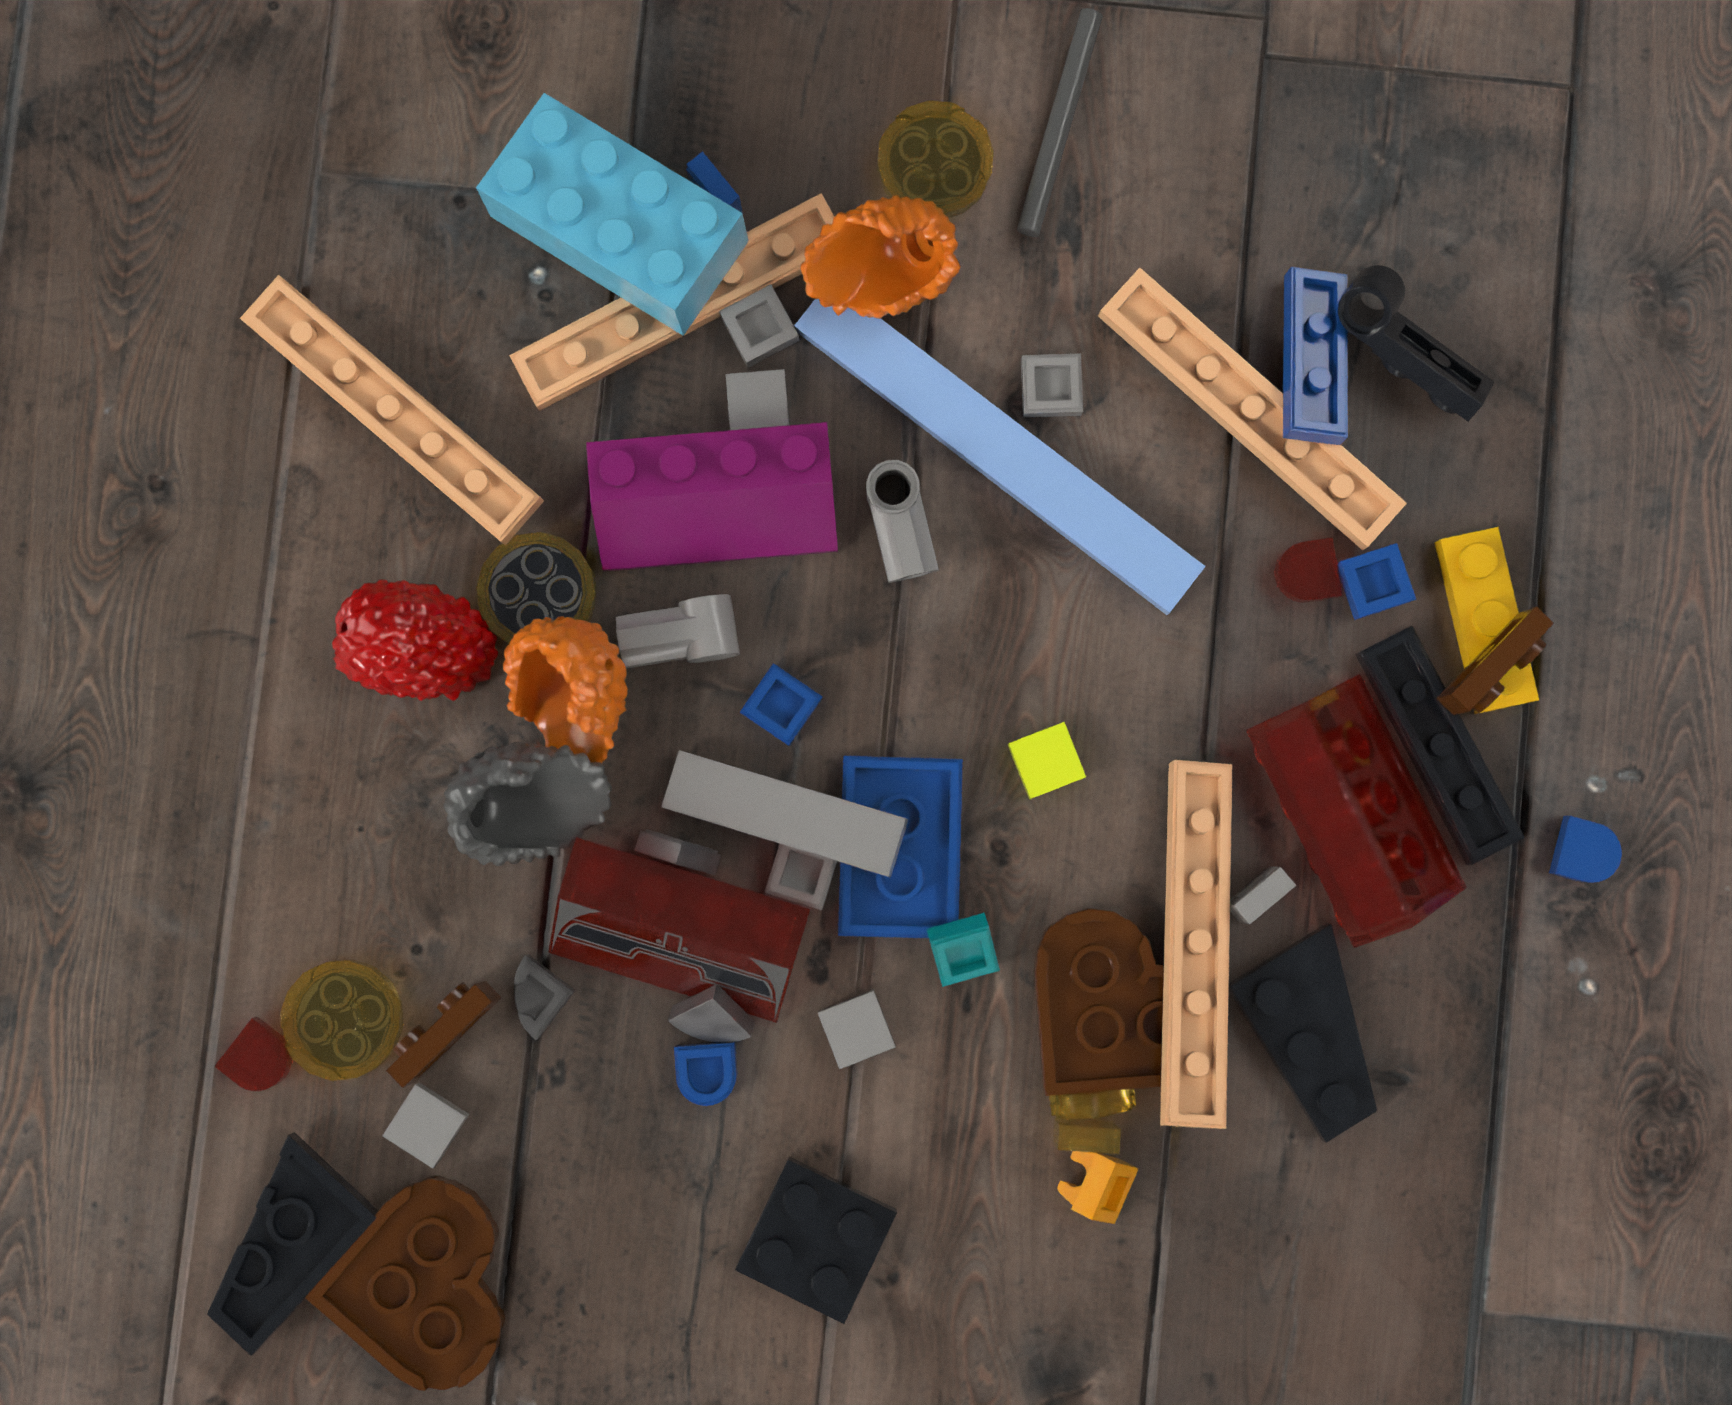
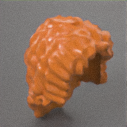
M895 195L890 199L882 197L880 200H868L864 204L857 206L856 209L847 211L846 214L839 212L833 218L832 224L822 225L820 235L806 246L804 250L805 261L802 262L800 269L803 274V280L806 282V294L811 298L819 299L820 304L825 308L832 306L833 311L838 316L845 312L847 308L856 311L861 317L867 316L868 318L874 317L877 319H881L888 313L892 316L899 315L901 312L907 313L914 305H919L926 299L932 300L937 298L939 294H944L950 286L953 277L959 273L961 266L954 255L959 244L955 235L956 227L949 221L943 209L938 208L934 202L924 201L921 198L910 199L907 196L900 198L898 195Z
M563 616L557 617L555 620L549 617L534 619L529 625L524 626V628L515 633L510 644L504 650L503 670L508 674L505 679V685L511 690L508 696L510 702L506 705L507 709L513 712L514 715L524 717L528 722H533L543 734L546 747L554 746L559 749L564 745H568L574 754H586L591 763L604 762L608 758V751L614 747L612 736L618 729L619 716L626 711L625 698L628 694V688L624 680L627 671L625 663L618 657L619 647L609 642L608 635L598 623H590Z

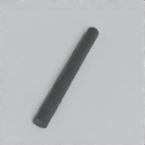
M1083 8L1080 10L1017 226V231L1026 236L1038 237L1042 228L1103 15L1094 9Z

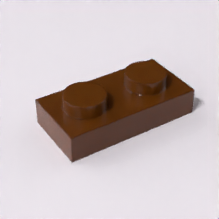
M1537 606L1518 613L1436 699L1453 715L1468 712L1472 708L1478 713L1482 712L1505 689L1499 680L1514 665L1521 670L1543 651L1547 644L1541 637L1554 623Z
M486 981L474 984L471 988L462 982L438 1004L436 1008L443 1015L427 1031L418 1025L393 1048V1051L399 1058L386 1071L402 1088L416 1082L502 997Z

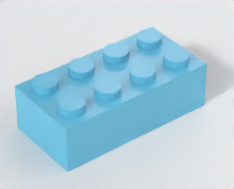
M543 93L476 187L492 218L683 336L749 241L743 213L546 93Z

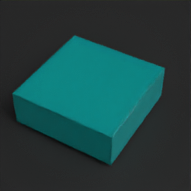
M985 913L926 929L942 987L1000 971Z

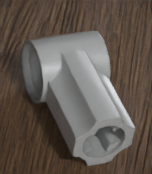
M886 460L877 464L869 473L866 481V499L871 509L888 583L904 581L939 571L920 494L919 478L915 470L900 460ZM888 475L902 477L909 486V496L900 504H886L878 498L875 492L877 483Z
M728 594L691 598L679 602L678 607L616 617L618 647L626 669L687 659L688 663L709 662L735 657L740 654L731 595Z

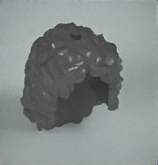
M537 741L531 746L524 742H513L506 746L489 747L483 752L475 754L467 762H462L459 765V772L453 776L451 783L448 784V789L444 792L446 800L443 807L447 813L446 820L449 823L448 833L455 841L460 853L468 855L471 859H477L482 865L492 862L495 866L499 867L504 865L506 861L511 864H517L522 859L531 863L535 857L544 859L549 854L558 857L560 855V848H568L571 841L574 842L581 838L583 831L605 821L602 812L608 810L612 804L609 797L612 786L604 774L605 766L601 762L591 763L588 756L584 753L574 754L568 745L557 749L554 746H542Z

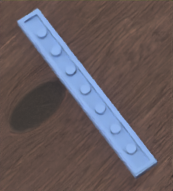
M815 299L794 325L798 334L1164 614L1168 615L1205 568V565L884 320L874 317L868 318L867 316L861 317L850 308H847L845 312L838 316L833 311L832 306L825 308L820 304L819 299Z

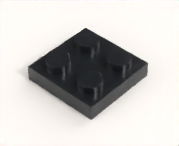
M789 1156L736 1265L735 1271L845 1324L897 1215V1209Z

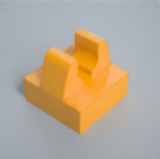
M1074 1150L1070 1158L1085 1167L1086 1176L1080 1186L1060 1180L1057 1187L1058 1192L1073 1205L1071 1209L1094 1221L1115 1224L1139 1168L1116 1157L1084 1150Z

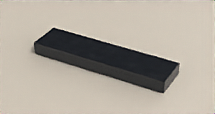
M1413 626L1407 627L1355 654L1466 865H1473L1525 838L1459 714L1453 715L1436 699L1446 688Z

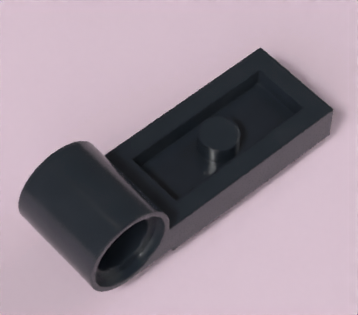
M1374 265L1363 269L1353 280L1338 305V316L1344 328L1373 349L1372 352L1381 358L1383 366L1390 373L1402 379L1409 378L1428 392L1432 402L1441 410L1450 414L1457 413L1469 422L1483 406L1494 381L1398 312L1405 297V286L1397 272L1381 265ZM1360 293L1374 294L1382 301L1384 309H1372L1366 306L1360 297Z

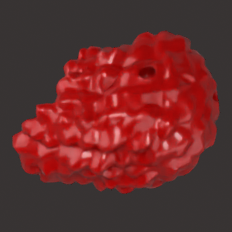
M384 579L378 580L375 583H364L359 589L353 590L352 595L342 602L341 608L335 616L337 635L332 645L336 655L333 658L336 663V669L346 674L349 680L360 682L364 688L374 689L381 695L389 694L399 698L406 696L411 698L417 697V699L423 701L426 698H438L444 694L454 702L459 697L461 691L471 692L474 690L477 682L490 679L491 668L494 666V660L498 657V650L495 648L497 636L488 630L490 622L482 619L479 610L471 609L470 602L465 597L455 599L452 595H444L435 584L421 583L418 585L409 583L406 580L388 582Z

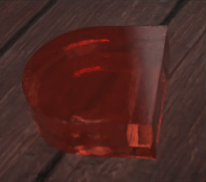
M1333 537L1299 542L1282 553L1275 566V580L1278 588L1286 597L1296 602L1308 603L1336 599L1342 596Z
M259 1017L251 1018L214 1067L240 1087L250 1091H262L278 1085L286 1078L292 1065V1051L289 1043L281 1034Z

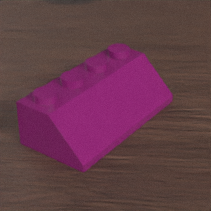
M827 422L586 442L590 502L602 570L604 572L838 552Z

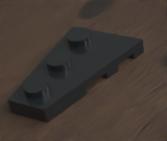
M1331 923L1322 925L1229 983L1231 995L1322 1141L1327 1143L1377 1112Z
M295 1132L289 1134L279 1154L281 1158L269 1184L262 1191L256 1205V1213L242 1243L237 1246L207 1313L250 1356L259 1351L298 1308L315 1285L376 1219L375 1215L378 1212L365 1197Z

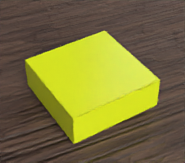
M1065 722L1008 743L1029 799L1086 778Z

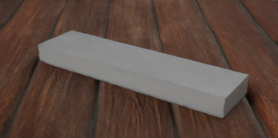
M681 750L678 752L661 806L665 809L887 877L892 876L908 823V819Z

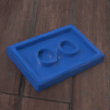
M843 756L842 799L906 818L908 823L891 877L840 862L838 936L928 938L926 929L959 920L963 759Z

